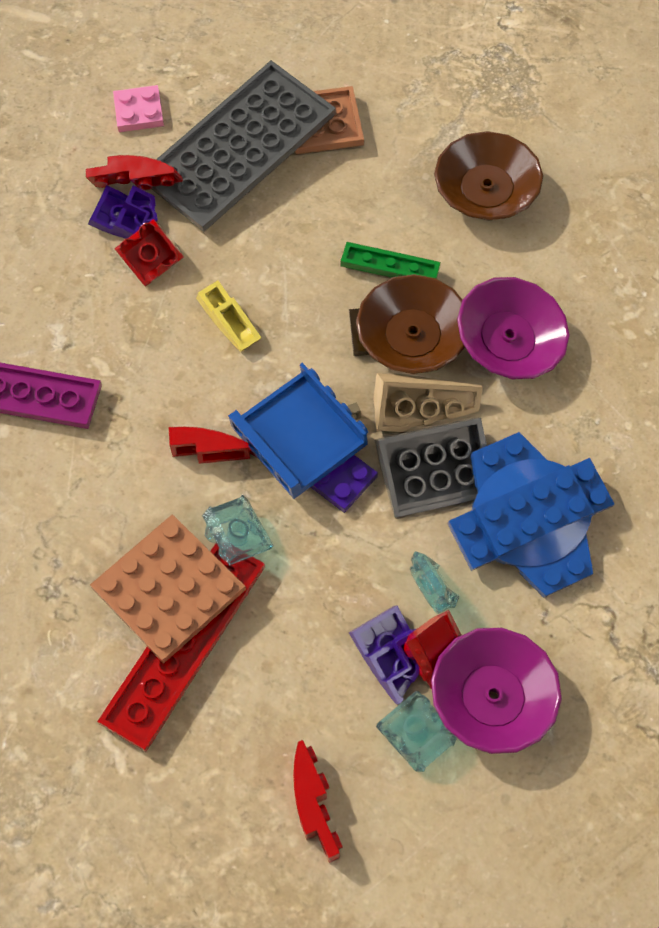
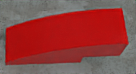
M169 427V446L172 457L197 455L199 464L250 459L248 443L235 436L206 428Z

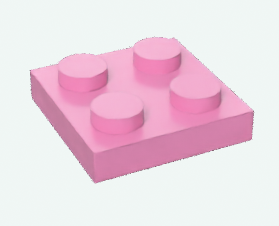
M158 85L113 91L119 132L164 126Z

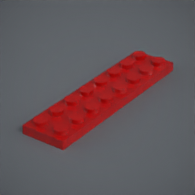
M221 539L217 540L210 552L245 585L246 590L164 664L146 647L97 721L99 725L147 752L265 568V563Z

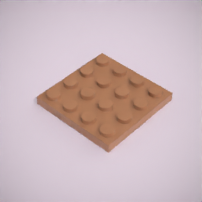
M173 514L90 584L92 590L163 664L246 590L245 585Z

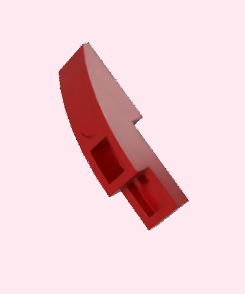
M108 156L106 166L86 169V178L98 188H105L106 185L112 184L125 185L132 181L139 189L149 190L154 186H173L175 183L183 182V177L175 168L164 162L144 156Z
M301 740L297 743L293 770L297 811L306 840L318 836L330 863L340 858L339 849L343 848L337 832L331 833L326 823L331 819L325 805L318 804L327 799L325 790L330 787L324 773L318 774L314 763H317L318 760L312 746L306 747L304 740Z

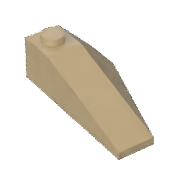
M377 373L374 390L376 430L405 432L411 430L410 428L427 426L438 420L453 419L479 412L483 387L481 385L402 374Z

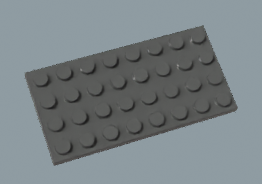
M270 60L156 159L175 168L183 177V182L175 183L173 186H154L151 189L205 232L337 114L336 108Z

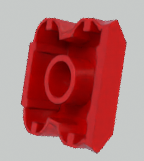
M154 219L149 223H144L136 233L123 240L120 245L114 248L145 287L184 258L181 251Z
M449 610L432 617L409 634L404 645L405 653L409 658L416 660L420 668L419 674L428 683L430 689H432L431 678L438 657L455 638L462 636Z

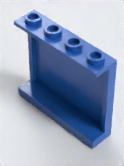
M303 362L300 364V374L241 415L235 410L228 415L233 430L243 441L248 443L251 451L293 499L297 498L368 445V430L360 420L356 422L351 416L352 413L345 403L340 404L335 399L336 395L328 385L324 387L316 371L312 368L308 369Z

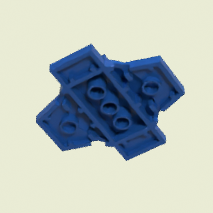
M520 432L472 452L471 461L478 494L473 502L471 511L451 519L447 523L470 570L473 571L493 561L515 566L520 571V575L543 598L593 575L586 533L590 526L591 517L613 507L615 504L592 460L588 458L566 467L549 461Z

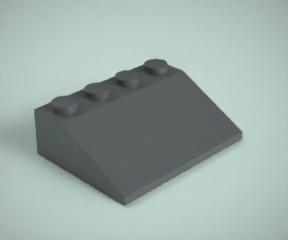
M474 417L375 439L381 471L395 518L475 500L478 491L475 487L471 454L487 446L481 418Z

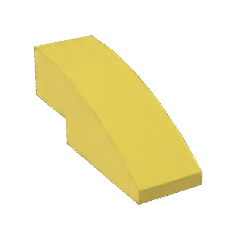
M219 280L198 292L196 299L221 332L240 352L261 339V336L234 297L230 298Z

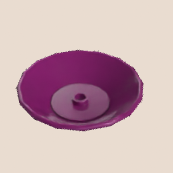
M494 277L475 285L462 300L457 318L461 341L471 357L489 372L512 380L535 379L552 371L566 355L570 337L566 315L554 297L537 284L517 277Z
M502 627L477 628L455 638L438 657L431 678L433 705L445 728L466 746L489 754L517 753L540 742L555 724L562 701L559 674L547 653L526 635ZM489 692H495L498 698H490Z

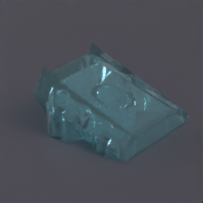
M243 494L240 498L215 507L210 506L202 515L206 522L205 537L210 542L218 544L220 557L227 561L229 565L270 550L274 546L249 500Z
M415 551L411 557L413 566L410 567V572L429 605L437 614L448 608H455L460 596L448 586L438 570L440 565L427 555Z
M415 691L376 725V728L415 772H424L430 763L450 746H454L457 737L445 728L430 700L419 691Z

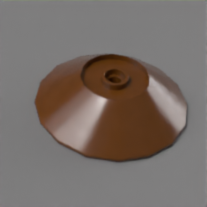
M490 131L466 134L451 142L439 155L434 172L438 192L450 207L468 217L488 221L511 218L528 209L539 196L544 177L539 158L525 143L510 135Z
M416 274L392 277L375 286L360 304L356 320L360 343L372 359L390 370L410 374L436 371L453 362L465 348L460 338L457 321L463 299L455 289L436 278Z

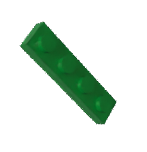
M346 242L340 261V267L390 278L416 274L437 279L441 265L439 261Z

